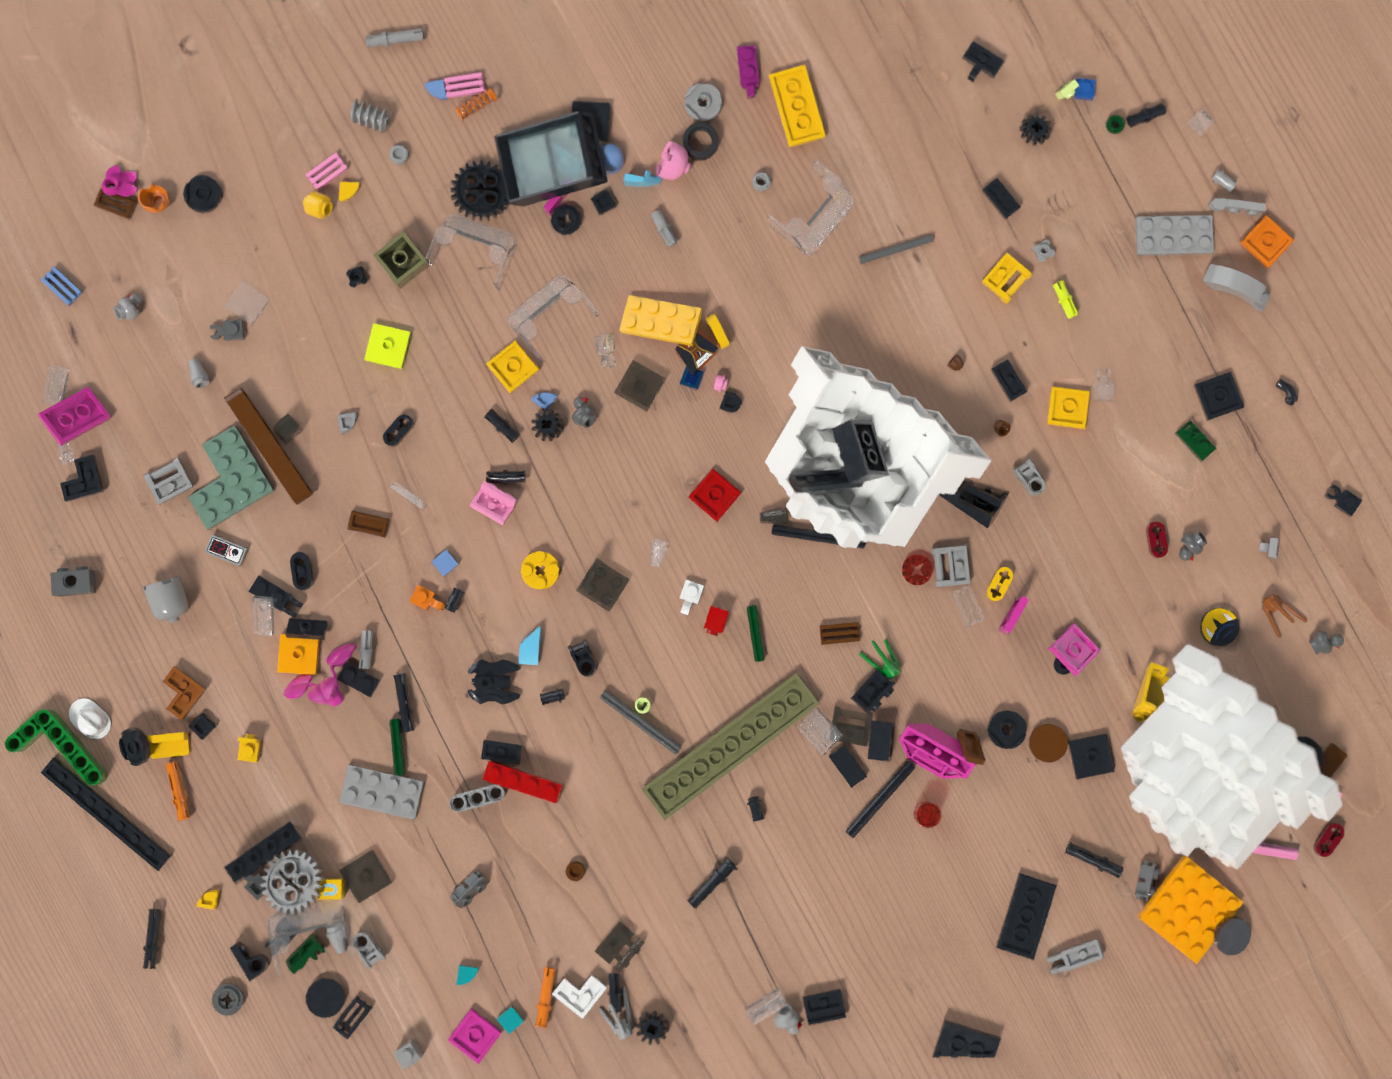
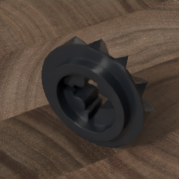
M570 205L557 207L551 215V225L561 235H571L578 230L581 224L580 213ZM568 213L569 220L572 222H568L564 227V223L560 219H565Z

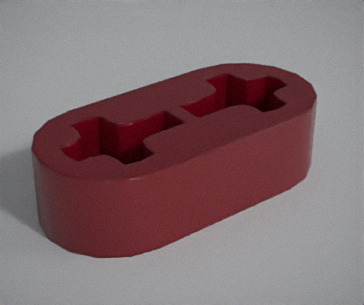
M1152 522L1146 528L1148 549L1152 557L1161 558L1168 552L1166 531L1162 523ZM1154 525H1156V528H1160V532L1157 533L1158 539H1156L1155 533H1151ZM1156 541H1158L1159 547L1163 548L1160 555H1158V552H1154V548L1157 547Z
M1336 823L1328 824L1313 845L1314 852L1322 857L1330 856L1344 837V828ZM1332 828H1333V829H1336V828H1337V830H1336V832L1338 833L1337 836L1333 835V836L1331 837L1332 832H1331L1330 830H1331ZM1320 844H1323V845L1326 844V846H1325V847L1327 848V851H1326V852H1325V851L1320 852V851H1321V847H1319Z

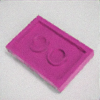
M89 387L38 413L39 419L60 446L110 420L111 417Z

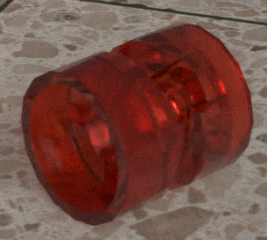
M923 801L915 806L913 816L915 821L921 826L932 828L940 822L941 811L934 803Z

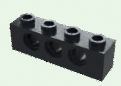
M288 822L224 866V869L237 885L269 861H272L274 856H279L281 852H285L302 840V837L293 824Z

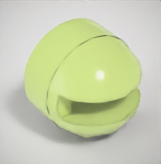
M639 698L635 703V709L642 714L648 713L651 709V703L646 698ZM647 702L648 704L646 705V707H645L644 710L642 711V710H641L642 707H643V706L645 705V703Z

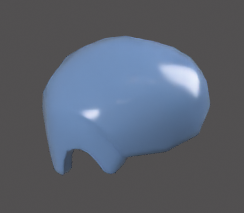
M610 143L600 146L606 174L619 172L624 166V155L620 148Z

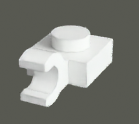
M689 580L685 581L680 595V599L685 600L681 609L682 614H689L692 603L698 605L704 588L703 585Z

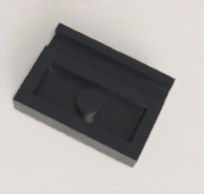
M841 989L802 996L808 1026L847 1018Z

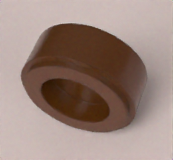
M573 861L566 867V876L571 881H579L585 875V867L581 862Z

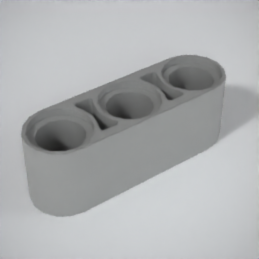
M493 784L453 796L450 799L449 806L455 812H462L495 803L505 797L506 789L503 786ZM494 787L501 790L499 798H495L492 795ZM476 792L483 796L481 803H476L473 800V795ZM456 798L463 799L464 805L462 808L455 806L454 801Z

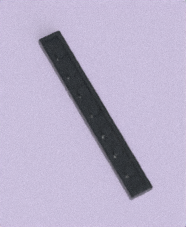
M52 758L40 772L155 870L160 871L171 858V854L56 758Z

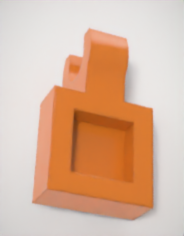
M417 585L409 601L427 611L430 606L440 611L445 606L444 603L434 599L436 593L420 585Z

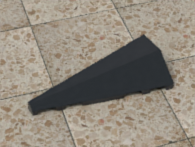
M965 480L962 481L954 495L947 493L938 494L987 529L996 519L1009 495L1006 492L1002 494L992 492V488L989 487L985 489L978 488L973 485L974 483Z

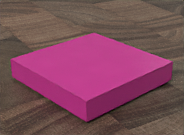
M1024 596L1016 598L998 629L999 632L1003 634L1011 633L1029 601L1028 598Z
M1075 623L1071 624L1048 648L1074 676H1077L1101 651Z
M471 1008L447 1041L479 1064L503 1031Z

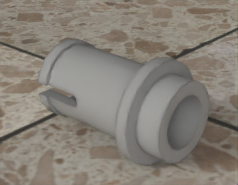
M1217 169L1211 178L1214 180L1213 183L1217 182L1230 192L1237 181L1223 173L1224 170L1220 171Z

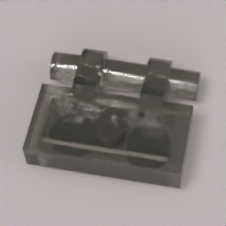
M619 921L595 952L609 964L615 958L619 963L614 968L620 973L629 966V961L635 954L641 951V947L645 942L641 938H638L635 943L630 940L635 933ZM627 945L630 949L622 956L619 952Z

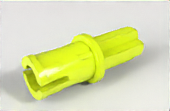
M1064 280L1059 282L1061 289L1058 283H1055L1053 288L1059 298L1058 303L1062 305L1068 319L1074 318L1078 315V312L1072 301L1073 296L1069 294Z

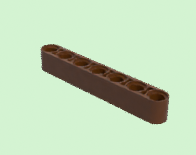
M239 387L224 397L294 503L298 505L312 496L313 492L245 391Z

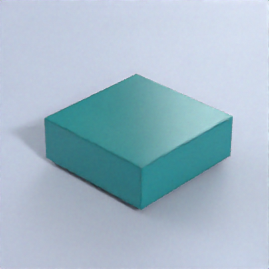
M513 1006L497 1018L508 1034L524 1022V1019Z

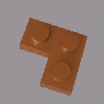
M176 666L171 669L162 681L177 692V695L166 709L180 720L185 719L206 690L205 687Z

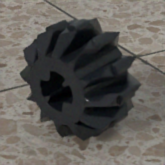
M1035 113L1034 117L1029 114L1027 119L1022 120L1021 123L1023 125L1020 126L1019 130L1023 132L1021 138L1027 137L1026 144L1031 140L1033 146H1036L1037 141L1042 145L1044 139L1048 140L1050 138L1048 133L1052 132V128L1048 126L1051 122L1044 121L1045 115L1039 118V113Z
M543 409V416H540L538 413L535 414L538 420L532 419L531 422L537 426H533L531 429L532 431H537L535 434L536 438L542 435L541 440L545 441L548 436L551 442L553 441V434L557 438L560 437L556 431H563V428L558 425H562L564 422L563 420H557L560 417L559 413L553 416V410L550 409L547 415L545 409ZM545 422H552L550 429H543Z
M648 1011L645 1012L646 1019L640 1016L639 1020L642 1023L636 1024V1028L641 1029L637 1031V1036L644 1034L641 1041L644 1042L648 1038V1045H652V1039H655L656 1044H659V1037L665 1040L666 1036L664 1033L669 1032V1028L663 1027L668 1024V1020L661 1021L664 1015L660 1014L657 1018L656 1011H653V1016L651 1017ZM650 1024L657 1026L655 1032L647 1029Z

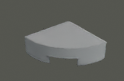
M357 412L337 415L341 435L349 432L355 426Z

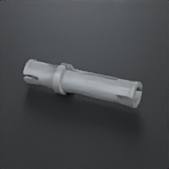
M422 28L386 33L385 31L382 34L365 36L367 48L383 45L388 47L391 44L424 41Z

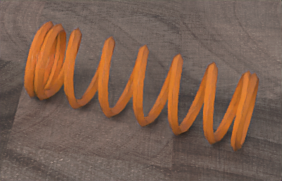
M488 88V91L484 90L486 99L481 94L478 95L480 102L473 97L474 105L467 100L469 109L464 104H461L463 112L458 107H455L461 120H463L462 115L467 118L464 107L471 115L473 114L469 103L477 112L478 107L475 100L482 108H484L481 97L490 105L486 93L494 102L498 100L492 88Z

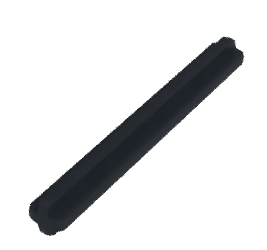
M775 524L772 526V535L839 545L833 534H821L815 530ZM860 541L856 548H865L866 542Z
M907 761L849 826L846 833L851 838H854L912 773L915 769L914 764Z

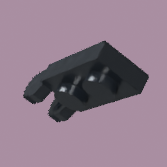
M258 575L248 591L279 611H283L294 618L297 614L286 607L287 603L290 601L297 607L303 606V603L293 598L290 593Z

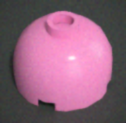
M669 141L661 155V164L658 163L656 176L666 180H676L683 173H687L690 163L688 162L686 149L678 143Z

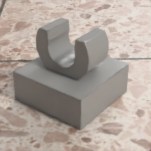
M1270 538V544L1260 543L1259 551L1268 553L1269 559L1277 560L1279 539Z

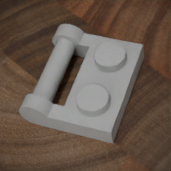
M179 457L155 472H149L144 475L158 505H162L194 488ZM175 469L178 470V473L157 484L155 483V480Z
M966 546L931 549L932 555H934L937 580L935 587L971 584ZM941 554H947L950 580H944Z

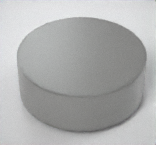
M395 145L390 149L389 157L394 164L403 165L408 161L409 153L404 146Z

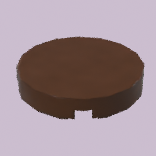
M1043 724L1032 731L1029 737V748L1036 759L1052 763L1065 755L1068 748V740L1061 728L1052 724Z

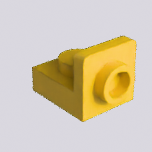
M244 734V737H238L240 744L237 760L258 762L261 739H256L254 734Z

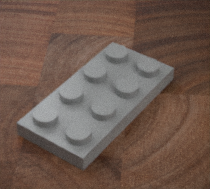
M1212 215L1135 218L1136 256L1214 253Z
M348 765L339 803L415 820L424 781Z

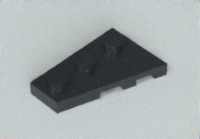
M944 1019L932 1057L995 1058L1001 1038Z

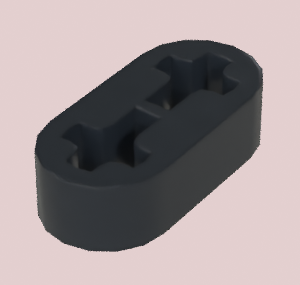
M404 414L397 417L383 434L385 444L390 447L399 445L414 426L412 418ZM408 419L407 423L409 426L407 428L404 426L401 430H398L402 426L400 421ZM396 431H398V433L395 435L396 441L388 442V435H394Z

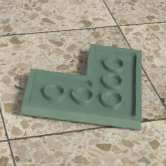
M234 425L202 444L221 478L190 495L188 498L207 530L212 529L274 492L237 426Z

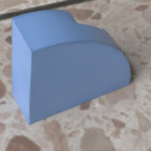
M443 79L424 83L427 91L432 96L440 100H447Z
M544 392L536 394L531 400L547 411L558 396L553 393Z

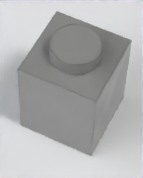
M414 1039L399 1047L393 1053L403 1070L423 1057V1053Z

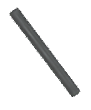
M930 234L861 256L859 261L860 264H864L933 242V238Z

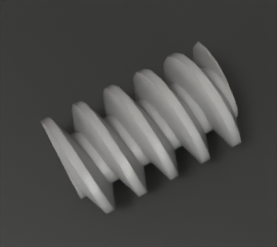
M355 99L350 111L352 123L358 122L360 126L365 124L366 128L372 127L375 131L379 129L381 133H385L391 124L392 111L387 115V109L384 108L380 113L379 106L372 110L373 105L371 103L366 108L365 101L358 105V99Z

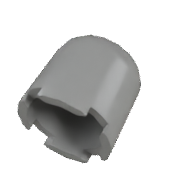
M181 576L142 587L151 612L157 620H168V623L180 620L179 616L187 611L188 601Z

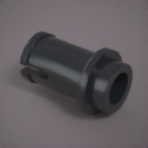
M453 587L447 603H444L446 605L444 609L452 613L459 610L457 607L465 592Z
M556 688L554 691L540 693L541 703L543 706L558 701L562 703V700H565L563 689Z
M759 796L748 798L747 802L753 822L765 819L760 803L762 799H759Z

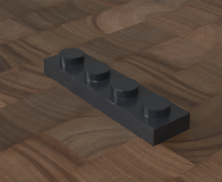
M845 469L792 473L788 477V481L795 493L862 487L864 482L849 483L845 475Z

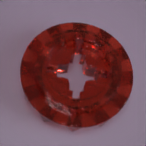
M912 555L902 565V575L912 585L925 584L932 576V564L922 555ZM911 564L915 567H918L921 564H923V566L920 569L922 575H919L917 573L911 576L913 574L912 572L914 571Z

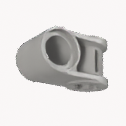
M1026 459V462L1018 468H1012L1013 474L1030 496H1038L1044 491L1045 482L1030 459ZM1031 483H1038L1040 490L1034 491L1031 488Z
M361 930L354 936L353 946L368 969H371L372 965L381 959H386L382 948L377 944L369 931ZM358 937H366L367 944H360L358 941Z

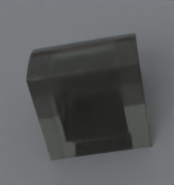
M289 414L280 419L273 428L285 445L303 431Z

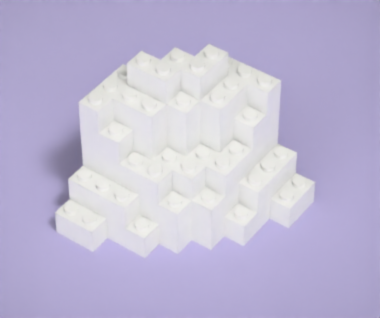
M801 346L791 364L799 376L789 393L797 408L765 460V463L770 468V472L775 475L778 483L783 486L790 497L786 507L791 512V516L795 519L810 520L818 533L833 534L837 543L844 548H856L860 541L905 547L939 493L954 495L965 477L980 479L991 462L989 456L972 437L957 434L939 411L925 409L915 397L901 395L892 383L878 381L869 369L841 364L831 352ZM850 419L873 422L889 472L888 476L864 482L862 487L804 493L794 492L788 481V477L792 473L845 469L843 461L840 459L839 448L834 440L832 428Z
M1187 644L1173 659L1176 673L1162 687L1165 701L1121 747L1123 759L1126 761L1127 770L1132 778L1131 781L1137 787L1129 797L1133 809L1149 817L1152 829L1157 833L1165 834L1170 841L1171 849L1176 853L1188 856L1194 848H1201L1210 857L1220 859L1224 865L1238 869L1280 821L1286 826L1298 829L1312 813L1316 818H1322L1328 822L1342 807L1337 782L1320 774L1314 750L1297 741L1295 730L1277 720L1274 708L1258 701L1255 688L1222 672L1219 659Z

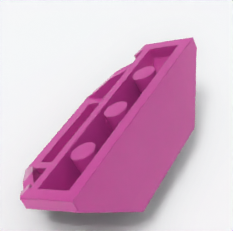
M908 724L899 738L909 760L940 778H967L976 765L975 763L966 762L958 740L930 724Z

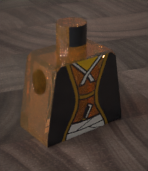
M696 333L693 346L679 344L675 348V352L689 373L694 376L719 352V348L699 333Z

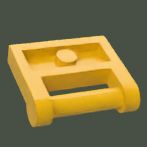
M1006 253L983 279L982 283L1004 303L1008 304L1011 301L1012 295L1026 279L1029 280L1032 274L1010 254ZM1018 271L1021 275L1004 292L1001 288Z

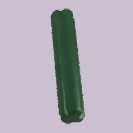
M751 605L747 607L754 660L755 662H761L765 660L758 611L756 605Z
M399 718L390 719L389 724L394 775L401 776L405 774L401 722Z

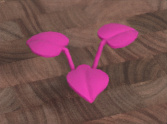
M354 643L341 645L330 652L326 662L330 665L332 677L326 678L315 685L311 683V675H300L287 685L283 696L287 699H296L302 696L308 690V687H311L307 693V697L311 701L331 704V706L341 704L344 696L338 689L340 685L334 668L335 666H342L347 662L357 645Z

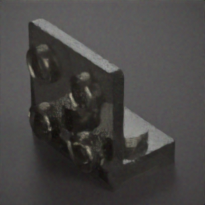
M596 558L576 591L605 610L611 611L628 584L629 579Z

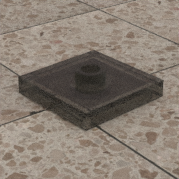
M632 360L614 394L648 412L666 378Z
M374 850L369 851L339 870L358 904L393 883Z

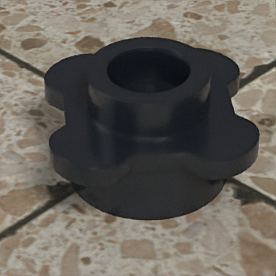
M359 266L346 272V276L350 280L349 285L352 288L359 284L364 285L367 283L363 267Z

